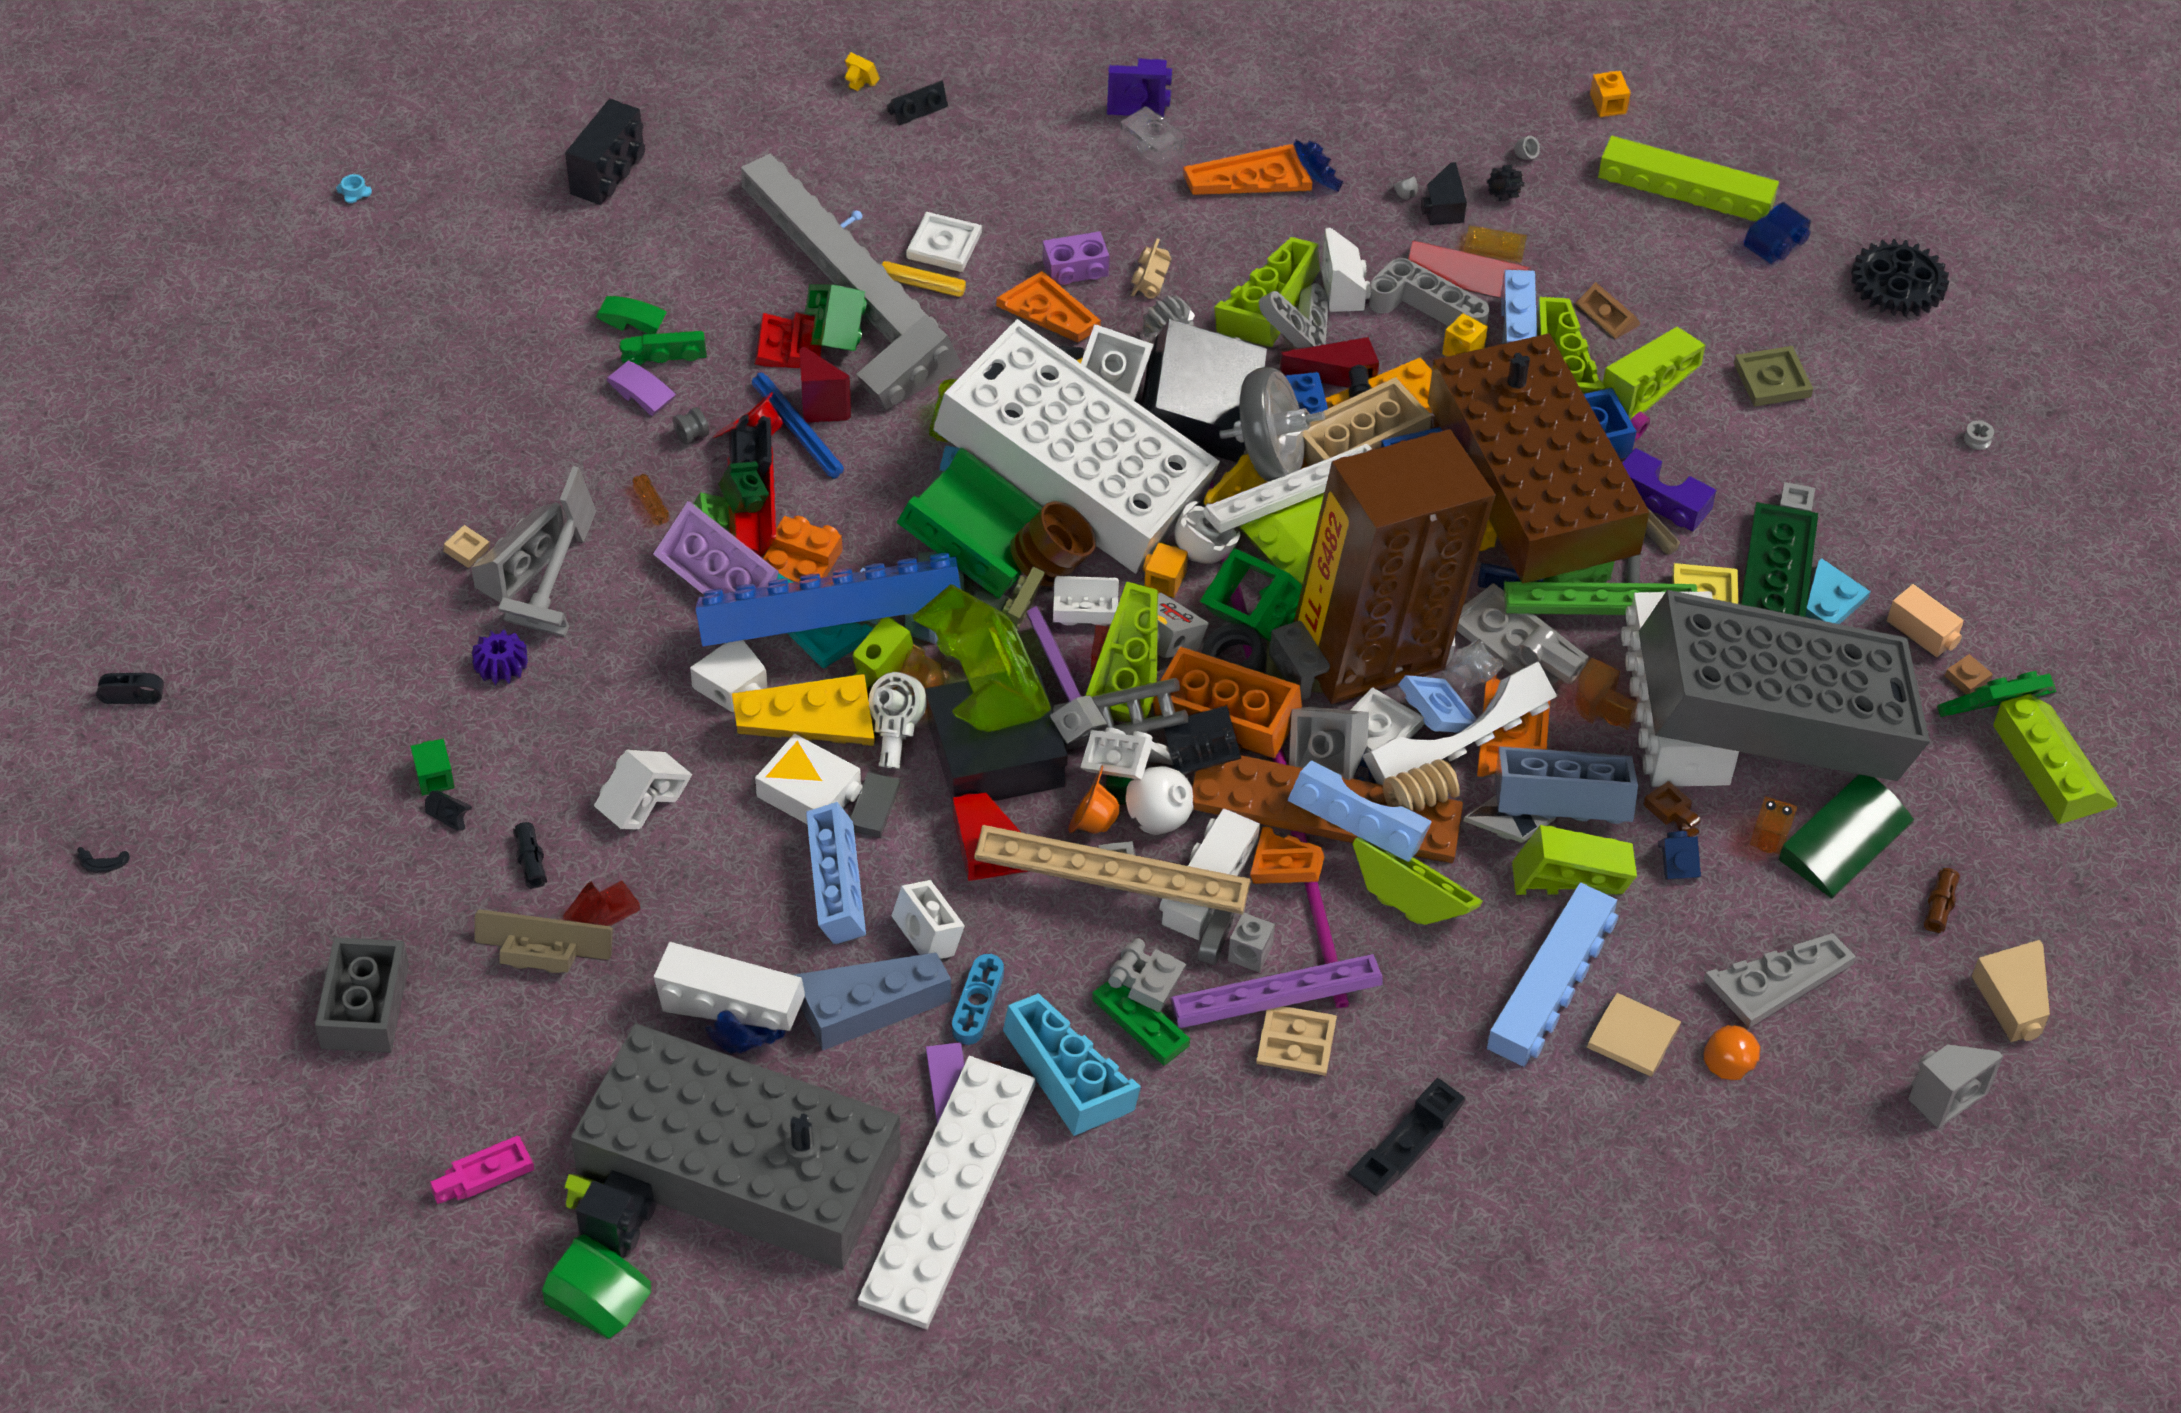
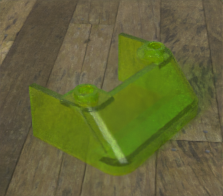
M950 584L913 615L914 621L936 633L938 638L937 646L946 656L951 655L960 660L973 690L971 696L952 710L956 717L972 724L979 731L992 732L1040 719L1051 710L1050 703L1013 622L1003 612Z

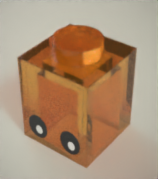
M1765 796L1750 845L1766 853L1780 854L1783 844L1788 839L1798 806Z

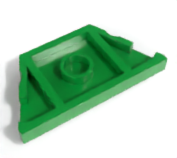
M2037 671L2020 674L2017 676V679L2007 681L2006 677L1989 681L1987 685L1975 688V692L1938 704L1937 708L1939 715L1946 717L1997 706L2001 702L2027 694L2038 697L2056 693L2057 691L2051 674L2038 676Z

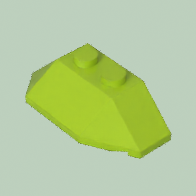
M1360 837L1355 838L1353 842L1367 890L1375 894L1381 903L1396 907L1404 912L1406 918L1414 923L1427 925L1461 916L1477 909L1483 902V900L1414 857L1407 862Z

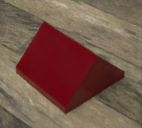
M803 346L799 350L803 419L807 423L847 421L851 418L850 376Z

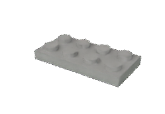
M1494 583L1463 606L1456 631L1511 674L1527 667L1519 660L1516 649L1539 626L1549 628L1557 636L1560 645L1586 661L1585 666L1588 663L1589 657L1534 614L1506 613L1504 591ZM1542 668L1554 690L1565 683Z

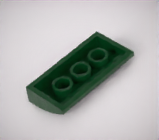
M1859 774L1783 844L1778 860L1833 899L1907 829L1914 819L1895 795L1875 777Z

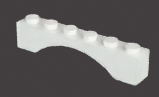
M1538 661L1502 679L1495 696L1486 710L1473 724L1460 733L1436 740H1414L1399 736L1367 752L1362 757L1376 783L1383 785L1384 780L1389 776L1396 777L1400 772H1408L1411 768H1419L1425 763L1431 764L1436 759L1447 757L1449 761H1452L1467 753L1465 746L1475 741L1476 745L1480 746L1495 738L1492 732L1496 729L1503 727L1504 731H1507L1521 724L1520 716L1529 711L1532 716H1535L1550 708L1548 701L1557 697Z

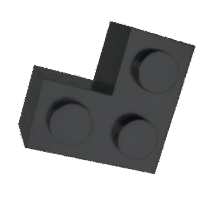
M611 1170L604 1184L592 1180L576 1209L580 1236L585 1234L621 1258H624L628 1250L633 1251L639 1241V1229L643 1221H649L654 1214L656 1200L653 1198L652 1184Z

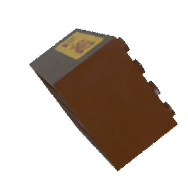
M1451 429L1430 433L1408 441H1400L1393 445L1371 449L1349 457H1341L1331 462L1294 622L1302 621L1330 664L1328 672L1314 676L1319 681L1320 688L1330 704L1364 695L1371 688L1381 690L1398 685L1405 675L1425 677L1445 670L1496 496Z

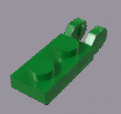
M703 331L645 334L643 336L627 337L619 342V349L622 352L621 361L624 364L628 360L641 366L646 361L664 363L668 360L684 359L686 361H695L698 358H707L705 334Z

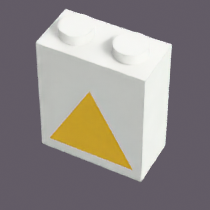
M795 733L755 777L758 798L806 824V811L838 802L844 808L849 801L854 802L859 797L862 789L860 768Z

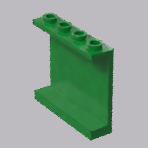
M961 447L949 467L919 498L914 495L908 501L896 523L936 553H949V557H956L959 570L1000 599L1023 574L1013 560L1010 551L1011 540L1041 510L1042 506Z

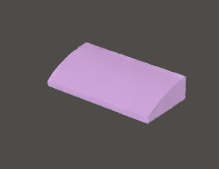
M689 501L653 553V555L702 594L705 591L723 589V593L736 592L735 587L745 584H755V588L767 587L769 581L777 580L779 573L778 570Z

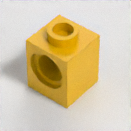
M1462 313L1445 330L1442 354L1448 357L1483 349L1485 347L1488 327Z

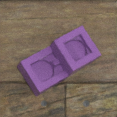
M629 360L607 377L606 380L626 400L629 401L633 398L651 416H654L671 402L676 395L653 374Z

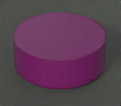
M1641 411L1631 419L1637 431L1634 442L1644 434L1650 424V417Z

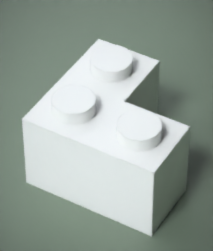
M626 750L617 760L616 768L610 779L602 786L600 796L594 806L620 829H640L656 802H676L692 774L666 752Z

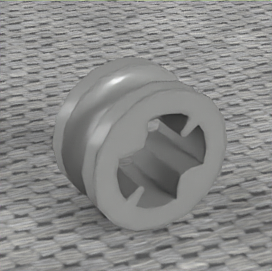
M1972 421L1966 428L1964 441L1966 445L1975 450L1987 449L1991 445L1994 429L1987 422Z

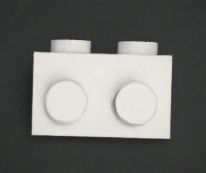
M1056 576L1054 578L1053 622H1060L1064 625H1076L1078 623H1092L1096 626L1110 625L1118 606L1119 580L1117 578Z

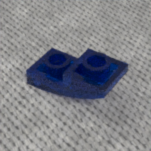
M1296 139L1293 145L1305 170L1318 183L1338 192L1344 182L1335 176L1336 170L1329 166L1331 158L1322 153L1324 147L1312 140H1309L1306 144Z

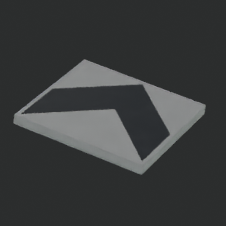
M1495 795L1466 815L1464 822L1494 832L1498 837L1523 843L1533 835L1540 825L1547 826L1556 817L1546 819L1538 815L1529 814L1511 816L1498 812Z

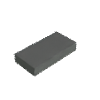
M871 772L867 773L850 818L853 821L854 832L881 838L900 788V779Z

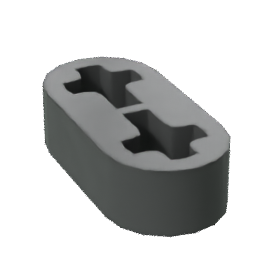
M1214 910L1199 948L1198 961L1216 965L1233 923V912Z

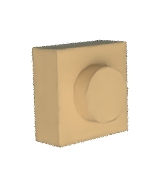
M464 525L444 543L443 552L469 568L489 550V541Z

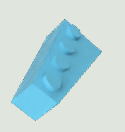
M1039 993L1008 1005L1003 1031L1073 1136L1135 1110L1141 1086L1132 1078L1128 1080L1118 1071L1119 1066L1110 1058L1105 1059L1093 1048L1094 1043L1085 1035H1078L1070 1027V1021Z

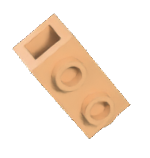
M1914 584L1893 600L1887 622L1935 657H1939L1947 649L1953 650L1962 638L1960 631L1964 620Z

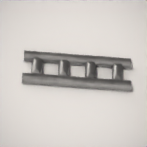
M1168 679L1091 697L1107 723L1101 727L1102 729L1097 731L1105 732L1106 728H1115L1123 731L1125 735H1133L1134 731L1144 733L1188 723L1187 712L1185 710L1175 712L1170 695L1171 692L1179 691L1178 679ZM1157 696L1162 715L1145 719L1140 699ZM1069 702L1054 705L1053 712H1056ZM1127 703L1132 722L1114 725L1109 706ZM1090 735L1082 741L1069 744L1062 738L1065 749L1086 746Z

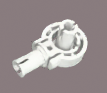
M892 672L880 677L871 688L868 701L870 713L875 719L874 732L883 736L878 766L900 769L903 739H906L908 736L913 737L914 725L924 715L927 697L924 687L916 678L903 673Z

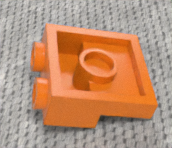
M797 515L794 518L784 516L776 528V539L763 559L778 570L779 574L793 582L801 581L800 577L808 574H820V578L827 577L843 551L842 535L829 525H824L822 528L811 525L803 516Z

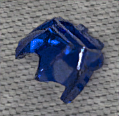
M723 1010L717 1015V1021L714 1022L716 1030L710 1025L705 1027L709 1037L729 1054L736 1052L740 1054L763 1043L772 1044L785 1036V1030L742 1024L729 1010Z

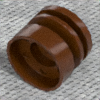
M1053 501L1046 503L1031 521L1012 538L1010 551L1014 562L1024 575L1028 577L1032 568L1035 567L1045 572L1040 585L1054 587V578L1056 576H1069L1094 551L1096 538L1092 527L1080 512L1066 503Z

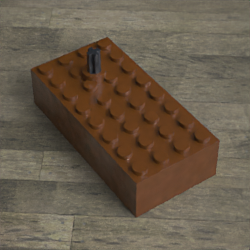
M1550 333L1433 360L1428 405L1442 431L1451 429L1496 494L1489 521L1522 584L1641 555L1650 512Z

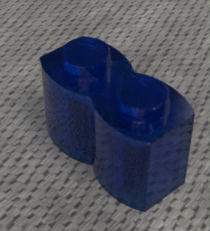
M1781 202L1747 230L1744 246L1770 264H1773L1778 259L1784 260L1790 254L1792 248L1797 244L1801 246L1808 240L1811 234L1809 228L1812 220L1787 203Z

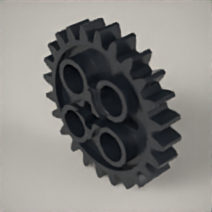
M1892 239L1891 245L1881 240L1879 247L1874 243H1870L1869 250L1862 248L1861 254L1856 255L1851 270V283L1855 284L1854 292H1862L1860 299H1870L1869 307H1874L1878 304L1881 306V313L1886 309H1890L1892 316H1895L1897 311H1901L1904 317L1908 316L1909 311L1919 316L1921 309L1929 313L1931 306L1937 308L1939 302L1944 300L1949 285L1947 280L1949 272L1944 271L1945 263H1938V255L1929 256L1931 249L1919 250V243L1910 247L1908 240H1905L1902 245H1898L1896 239Z

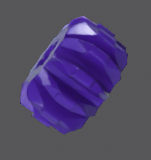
M503 629L500 634H494L490 630L488 638L479 636L478 644L473 646L472 663L476 673H480L483 681L492 678L496 685L500 679L510 683L511 676L521 678L522 669L527 668L528 659L526 645L524 641H520L517 633L508 635L505 629Z

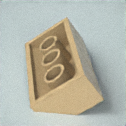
M1395 377L1323 411L1325 419L1311 422L1310 428L1303 431L1304 458L1307 465L1311 466L1365 444H1368L1372 449L1381 448L1382 440L1430 429L1431 414Z

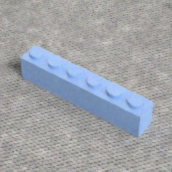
M1581 882L1579 883L1490 1030L1488 1050L1523 1067L1526 1066L1531 1056L1534 1058L1539 1056L1545 1043V1039L1542 1038L1546 1031L1552 1033L1560 1018V1014L1557 1013L1561 1006L1568 1007L1575 992V989L1572 988L1575 981L1581 983L1584 980L1590 966L1587 961L1590 956L1594 958L1598 956L1604 944L1603 934L1605 932L1610 934L1617 923L1619 915L1614 913L1617 899Z

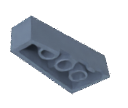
M937 952L794 975L802 978L805 997L800 1008L822 1051L951 1002V978Z

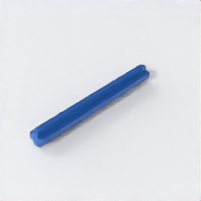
M762 372L758 373L752 379L754 388L763 398L770 392H773L769 401L784 424L823 471L833 479L838 478L839 474L844 471L843 465L771 379Z

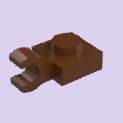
M1670 781L1644 797L1643 805L1665 825L1674 821L1679 831H1687V837H1694L1699 833L1695 826L1701 823V818L1691 811L1692 800Z

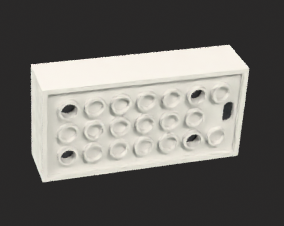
M1018 319L944 393L933 429L958 448H964L1042 507L1046 503L1057 501L1075 508L1086 518L1092 527L1096 538V546L1135 574L1144 565L1146 556L1149 553L1153 554L1158 542L1163 544L1175 531V525L1185 506L1191 502H1198L1197 505L1201 502L1207 493L1220 462Z

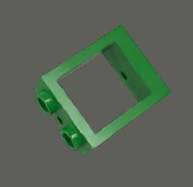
M1233 548L1214 580L1207 587L1200 602L1213 615L1231 624L1249 626L1261 638L1270 642L1272 630L1279 628L1299 597L1302 585L1290 573ZM1249 568L1273 579L1250 616L1226 605Z

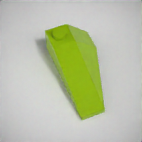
M1126 582L1085 696L1090 695L1094 697L1157 682V589ZM1154 696L1140 699L1145 719L1148 716ZM1127 703L1109 706L1113 720L1132 722Z

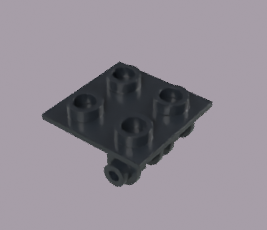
M1227 705L1188 716V723L1164 728L1174 769L1183 775L1241 759Z

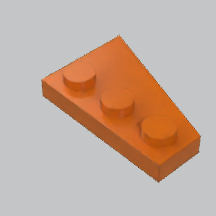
M1043 271L996 298L997 307L1077 343L1091 335L1094 324L1101 326V320Z

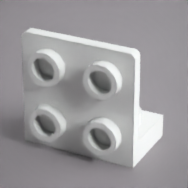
M1106 728L1105 732L1091 730L1080 768L1087 772L1097 773L1100 766L1103 765L1102 774L1142 780L1147 762L1173 765L1168 747L1154 743L1151 735L1134 731L1133 735H1125L1121 730Z

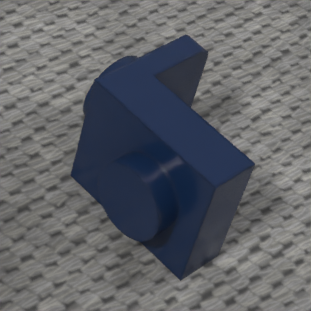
M1687 831L1666 833L1667 838L1658 841V848H1662L1665 880L1700 878L1698 836L1687 837Z

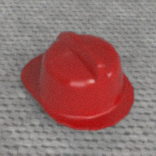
M773 392L766 395L749 412L744 414L749 415V422L746 424L749 427L756 426L757 421L762 416L771 418V436L783 424L782 419L769 401ZM741 417L713 435V438H717L728 431L730 432L731 429H735Z

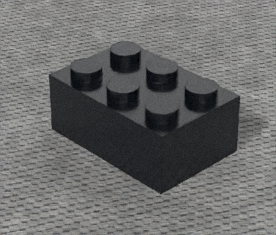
M609 98L566 150L565 156L570 195L601 205L607 197H611L614 194L616 186L621 179L627 178L633 164L643 158L645 144H643V123L641 122L639 108Z

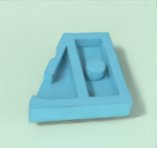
M1821 558L1818 561L1807 603L1806 617L1840 624L1869 598L1871 591Z

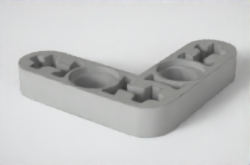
M1314 283L1300 292L1299 311L1277 291H1273L1260 298L1259 307L1263 316L1298 349L1326 344L1328 297L1319 284Z

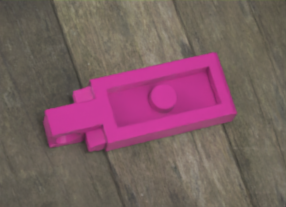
M515 1136L452 1162V1167L445 1171V1176L430 1181L431 1192L437 1204L455 1197L457 1200L469 1198L533 1171L534 1163L520 1136Z

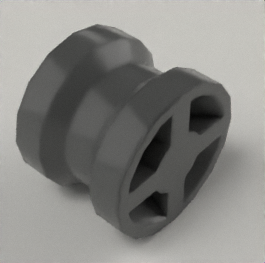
M698 407L690 409L689 413L684 416L678 414L672 419L676 434L685 445L692 443L693 439L698 436L703 438L709 435L708 423Z

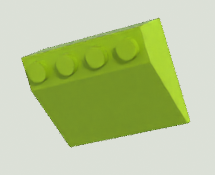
M1324 492L1238 526L1241 532L1271 565L1290 573L1301 585L1303 584Z

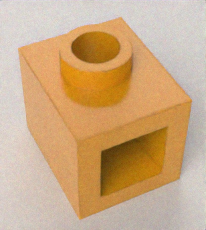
M1621 71L1593 74L1590 96L1599 117L1627 114L1631 93Z
M1158 542L1153 554L1149 553L1144 562V586L1157 589L1158 593L1161 592L1166 596L1174 598L1187 572L1188 552L1178 547Z

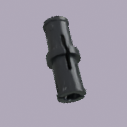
M529 822L519 823L515 826V829L513 828V834L518 847L516 853L517 862L522 866L526 887L530 889L542 887L547 883V877L542 864L544 858L543 849L538 846L534 825Z

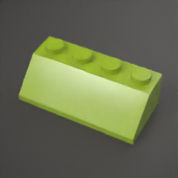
M2031 694L2001 702L1993 727L2059 825L2117 807L2118 803L2051 705Z

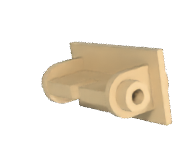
M1158 238L1150 248L1146 246L1140 254L1138 262L1142 265L1136 269L1131 279V283L1135 284L1131 296H1135L1138 290L1150 299L1160 294L1171 256L1167 250L1157 248L1160 240Z

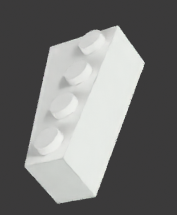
M669 942L654 975L662 1010L665 1012L761 1026L769 1029L790 1031L805 997L801 977Z

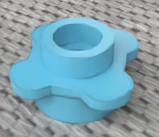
M357 174L344 177L341 184L337 186V192L344 195L347 203H355L363 196L368 197L372 193L371 187L365 185L364 178Z

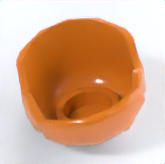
M1727 1025L1716 1030L1709 1038L1704 1048V1062L1709 1070L1719 1077L1729 1080H1740L1747 1072L1754 1070L1760 1059L1761 1046L1755 1036L1745 1028L1737 1025Z

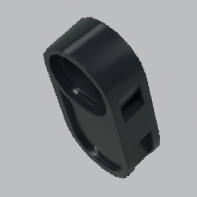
M108 673L99 678L96 696L105 704H156L162 699L164 681L158 675L152 673ZM140 687H148L154 690H144Z

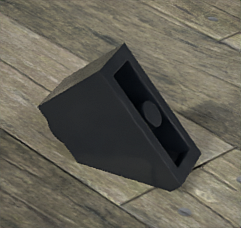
M1456 162L1449 163L1427 184L1426 197L1421 198V211L1423 215H1427L1429 225L1464 223L1467 201Z

